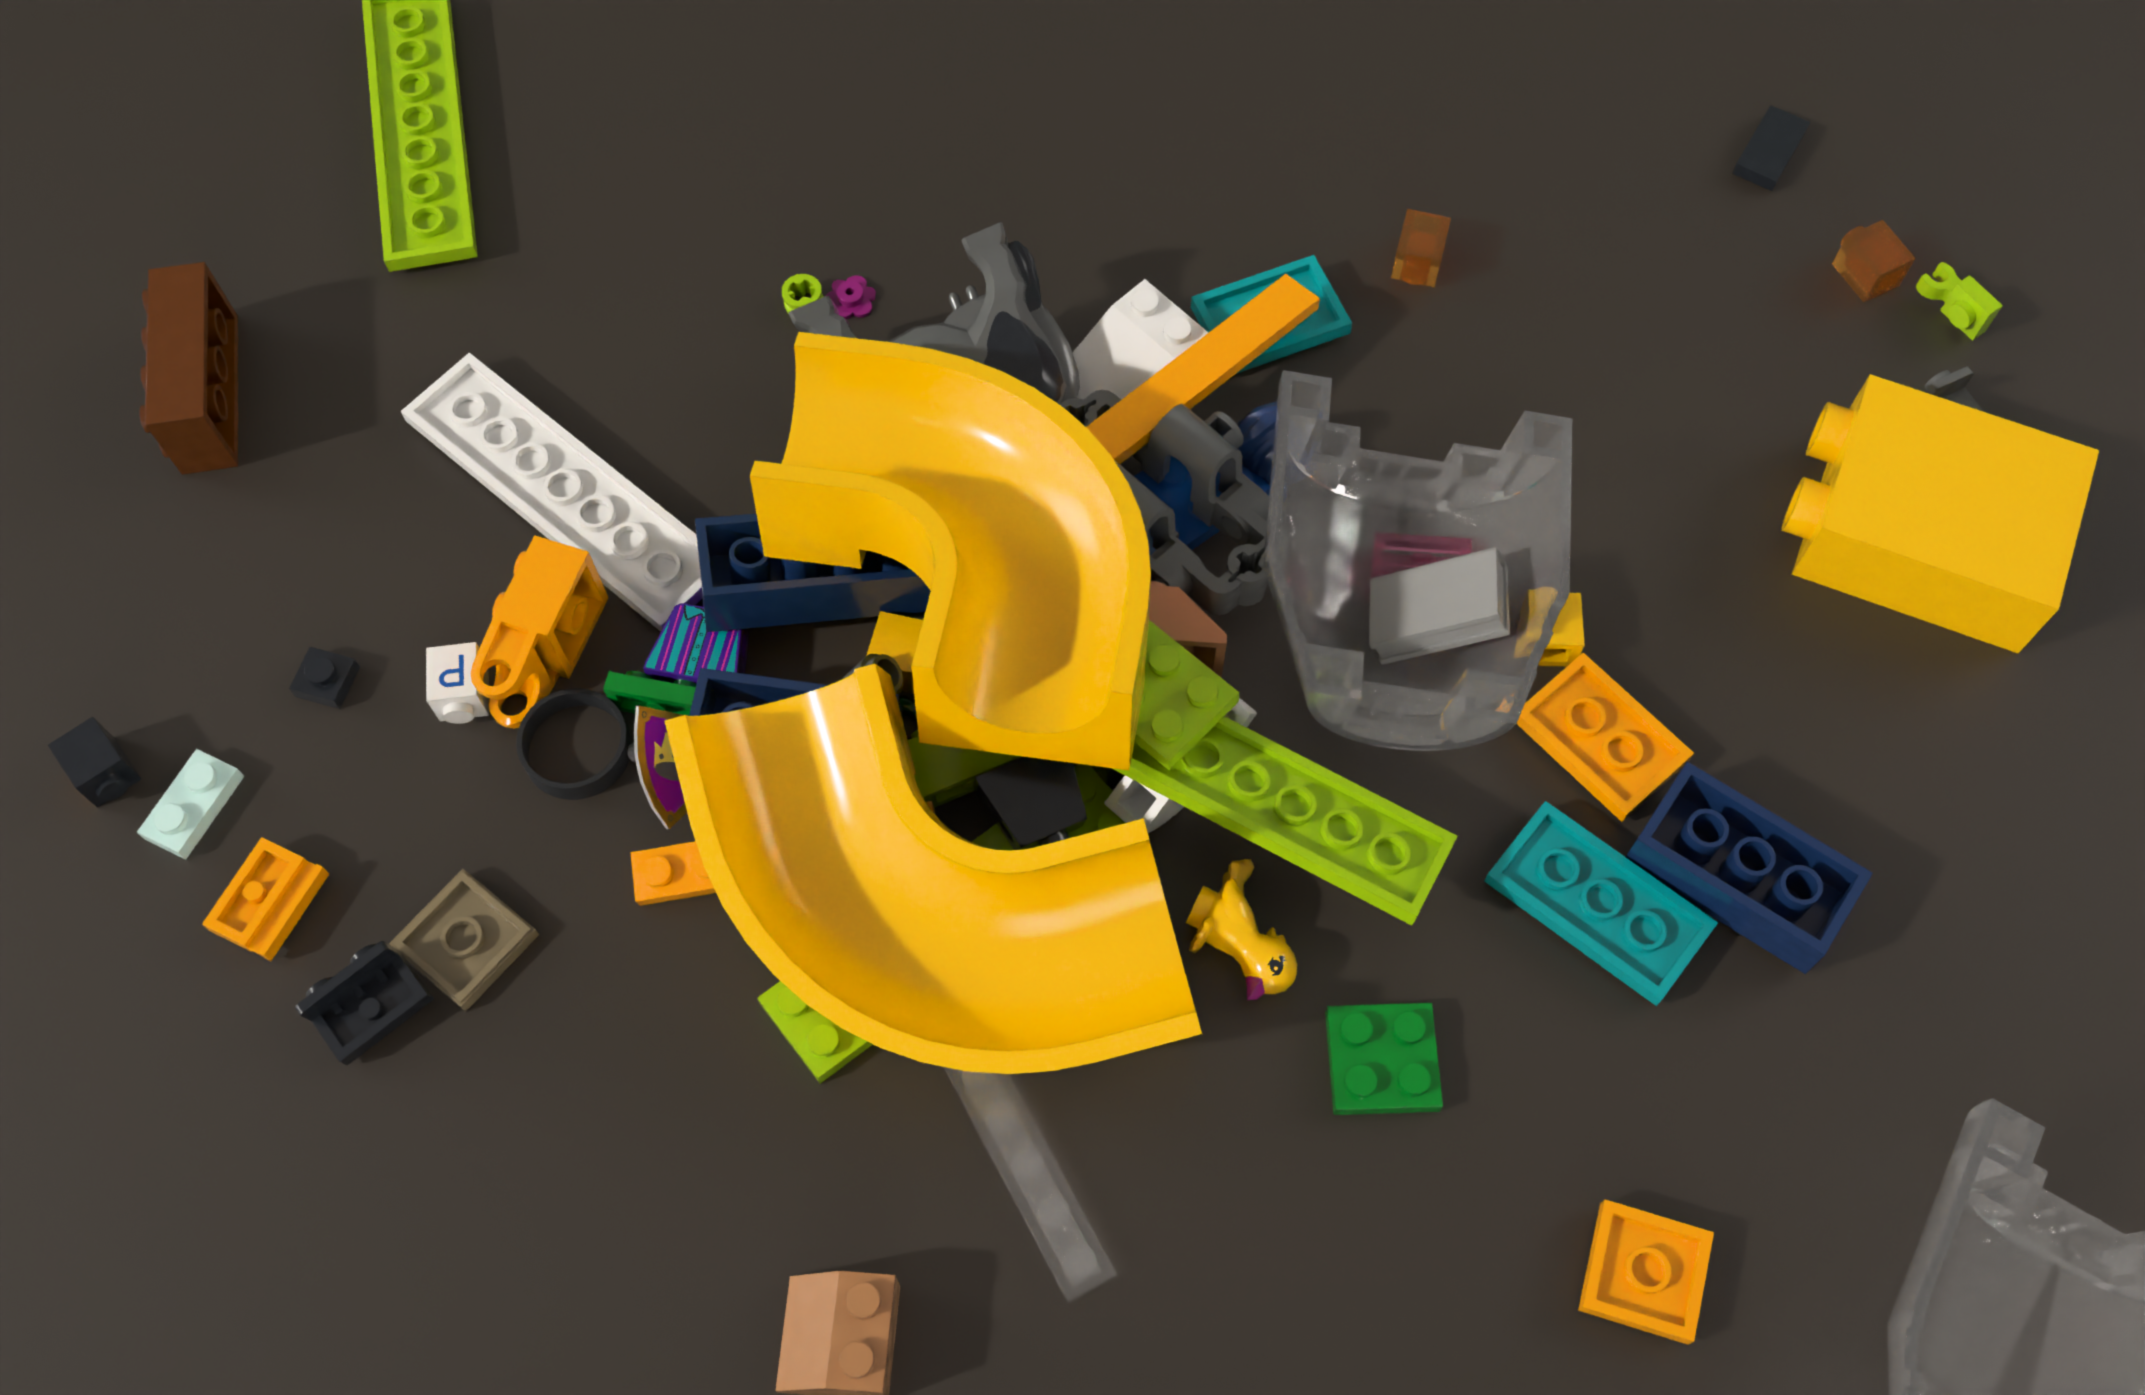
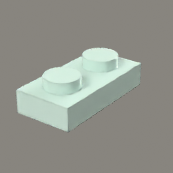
M196 749L137 833L145 840L186 860L240 784L244 775L238 768Z

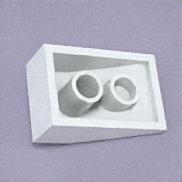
M1144 279L1108 309L1074 350L1073 356L1079 371L1080 390L1077 398L1085 399L1097 390H1108L1122 400L1208 334V332Z

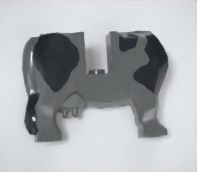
M1002 222L964 237L961 241L968 259L982 272L986 282V293L978 295L976 288L969 285L966 288L969 301L962 304L957 293H951L949 301L953 312L943 323L915 326L889 342L935 349L974 360L1003 371L1034 387L1059 405L1067 399L1077 398L1080 390L1079 371L1069 342L1055 319L1042 304L1036 265L1029 250L1019 241L1008 242ZM829 296L789 312L794 326L800 332L857 338L849 322L839 315L835 303Z

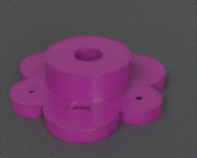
M854 275L846 281L836 280L832 283V291L827 293L826 296H829L835 303L840 316L845 319H849L853 315L863 318L871 313V302L875 300L876 292L872 287H867L864 277Z

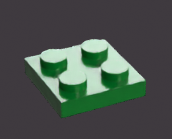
M1432 1003L1327 1006L1325 1017L1334 1115L1441 1111L1443 1101Z

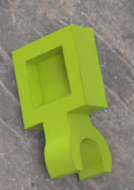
M1944 262L1938 264L1932 274L1939 282L1934 281L1926 273L1921 276L1916 284L1917 291L1925 298L1944 301L1945 303L1940 311L1972 341L1986 332L2003 306L1970 275L1961 280L1956 275L1954 269Z

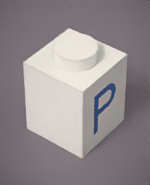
M476 642L426 648V701L440 722L446 721L462 724L470 722L474 717L489 716V698L480 695L471 680L472 664L479 651V646ZM489 669L485 672L483 678L486 685H489Z

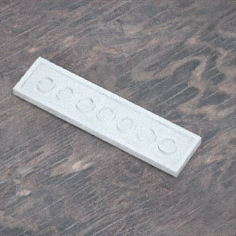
M471 353L464 356L401 410L407 423L549 540L588 551L602 583L659 631H662L676 605L680 603L696 605L703 598L696 534Z

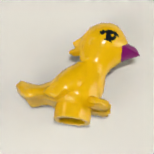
M1251 859L1236 860L1229 864L1228 871L1223 875V884L1219 892L1202 886L1186 920L1187 924L1198 929L1191 941L1189 951L1196 953L1207 942L1215 949L1233 956L1240 964L1246 980L1247 1001L1256 1000L1264 994H1277L1286 991L1293 984L1297 975L1296 958L1287 945L1284 935L1277 936L1274 927H1271L1266 935L1259 933L1254 913L1244 896V884L1255 868Z

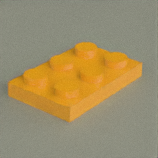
M1585 653L1578 656L1522 705L1512 718L1521 729L1621 822L1677 773L1687 761L1689 762L1694 754L1692 750Z

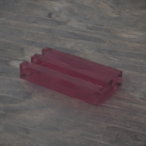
M1375 532L1371 578L1450 559L1449 557H1435L1430 553L1458 554L1461 556L1471 553L1472 539ZM1383 549L1415 552L1412 555L1383 553Z

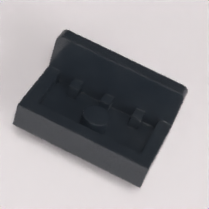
M381 941L377 944L365 946L356 952L350 959V965L334 977L324 978L311 986L306 992V998L299 1002L295 1009L301 1017L310 1020L338 1061L348 1066L434 1000V997L402 952L385 941Z

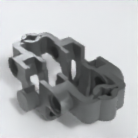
M1097 390L1085 399L1071 398L1063 401L1060 405L1087 427L1121 399L1108 390ZM1179 404L1158 422L1151 433L1149 442L1132 456L1142 464V470L1158 484L1169 472L1171 456L1177 458L1187 468L1192 478L1190 501L1193 502L1192 513L1210 527L1213 524L1229 539L1240 544L1229 554L1226 572L1221 577L1217 578L1207 570L1201 559L1178 539L1179 533L1175 530V514L1173 509L1117 461L1115 462L1128 481L1141 511L1146 534L1148 535L1150 530V535L1153 537L1152 547L1156 551L1149 555L1151 581L1161 582L1166 586L1179 587L1207 612L1213 615H1225L1237 605H1255L1265 596L1268 578L1277 569L1282 546L1281 534L1269 524L1276 518L1277 509L1271 498L1242 473V454L1238 448L1242 446L1244 441L1238 425L1228 415L1219 411L1214 412L1203 421L1187 406ZM1217 472L1221 474L1218 490L1222 494L1219 497L1216 496L1215 479Z

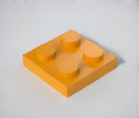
M1603 1200L1599 1206L1578 1311L1687 1345L1693 1343L1714 1232L1613 1201Z

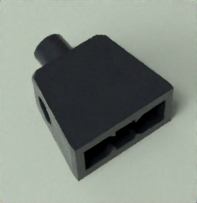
M1021 757L975 777L973 788L977 796L1014 850L1034 848L1070 838L1068 833L1082 827L1087 820L1073 763Z

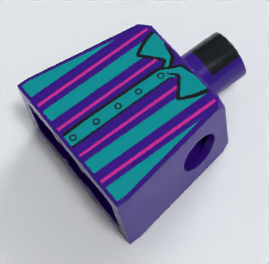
M680 603L671 612L645 661L643 670L645 674L651 676L654 680L673 683V681L681 679L697 684L700 668L745 674L749 640L748 630L737 629L706 632L704 605L700 607Z

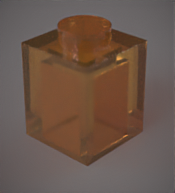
M1407 209L1391 278L1403 280L1413 285L1421 284L1435 287L1451 221L1450 217Z
M1881 220L1866 228L1858 226L1849 231L1840 242L1841 248L1832 265L1860 299L1866 302L1900 286L1916 258L1884 220Z

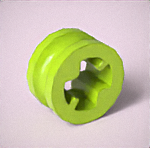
M796 274L784 282L782 298L787 313L789 314L794 309L823 298L822 287L818 279L808 274ZM806 293H810L811 298L804 296L806 295ZM795 296L802 297L799 301L795 300Z

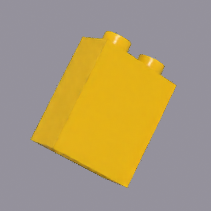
M1870 374L1850 408L1831 402L1826 403L1810 437L1806 455L1827 462L1821 482L1807 477L1801 479L1790 501L1782 524V531L1803 538L1792 575L2019 654L2059 610L2099 450Z

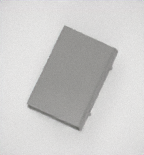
M1497 547L1471 552L1462 556L1370 579L1369 646L1371 649L1377 650L1379 661L1382 665L1510 635L1508 569L1505 559Z

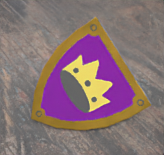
M636 706L634 743L628 746L627 754L631 761L636 762L640 783L650 807L666 829H670L687 813L665 720L683 715L644 706Z

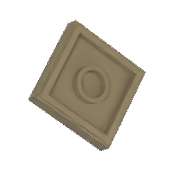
M462 869L389 944L401 951L406 960L466 1012L539 936V933L466 870Z

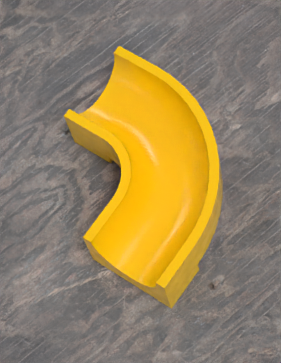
M798 332L794 344L796 368L794 409L784 458L781 464L754 461L750 473L764 556L862 569L866 551H871L902 563L924 581L931 592L911 665L919 743L1130 770L1144 690L1151 569L1149 543L1141 511L1128 481L1110 453L1090 430L1064 407L1034 387L1003 371L965 357L930 348L893 342Z
M876 664L856 668L853 674L838 682L787 699L730 712L700 716L683 715L665 720L694 838L704 868L723 908L745 942L773 975L804 1003L840 1028L882 1049L919 1062L962 1071L1000 1074L1056 1071L1096 1063L1202 1034L1144 818L1024 850H995L974 844L950 830L931 811L917 786L914 777L917 774L891 675Z

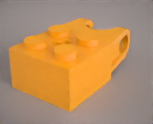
M534 535L527 551H522L516 559L514 576L506 592H501L495 600L492 621L472 664L470 674L472 683L479 694L489 698L491 715L503 727L519 728L527 712L538 701L551 693L560 676L567 679L570 678L609 597L588 551ZM496 665L494 685H486L483 681L484 674L490 667ZM521 694L527 697V705L521 713L509 716L501 712L502 704L509 696Z

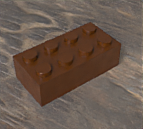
M205 262L148 269V289H144L142 292L143 305L147 313V327H143L141 330L142 343L146 351V365L142 366L140 370L142 385L146 391L145 405H141L139 410L142 427L146 433L153 435L159 443L163 456L170 458L182 475L238 467V315Z

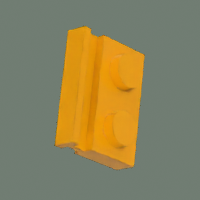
M261 837L202 925L210 932L272 961L329 876V873L324 867L318 864L315 865L304 857Z

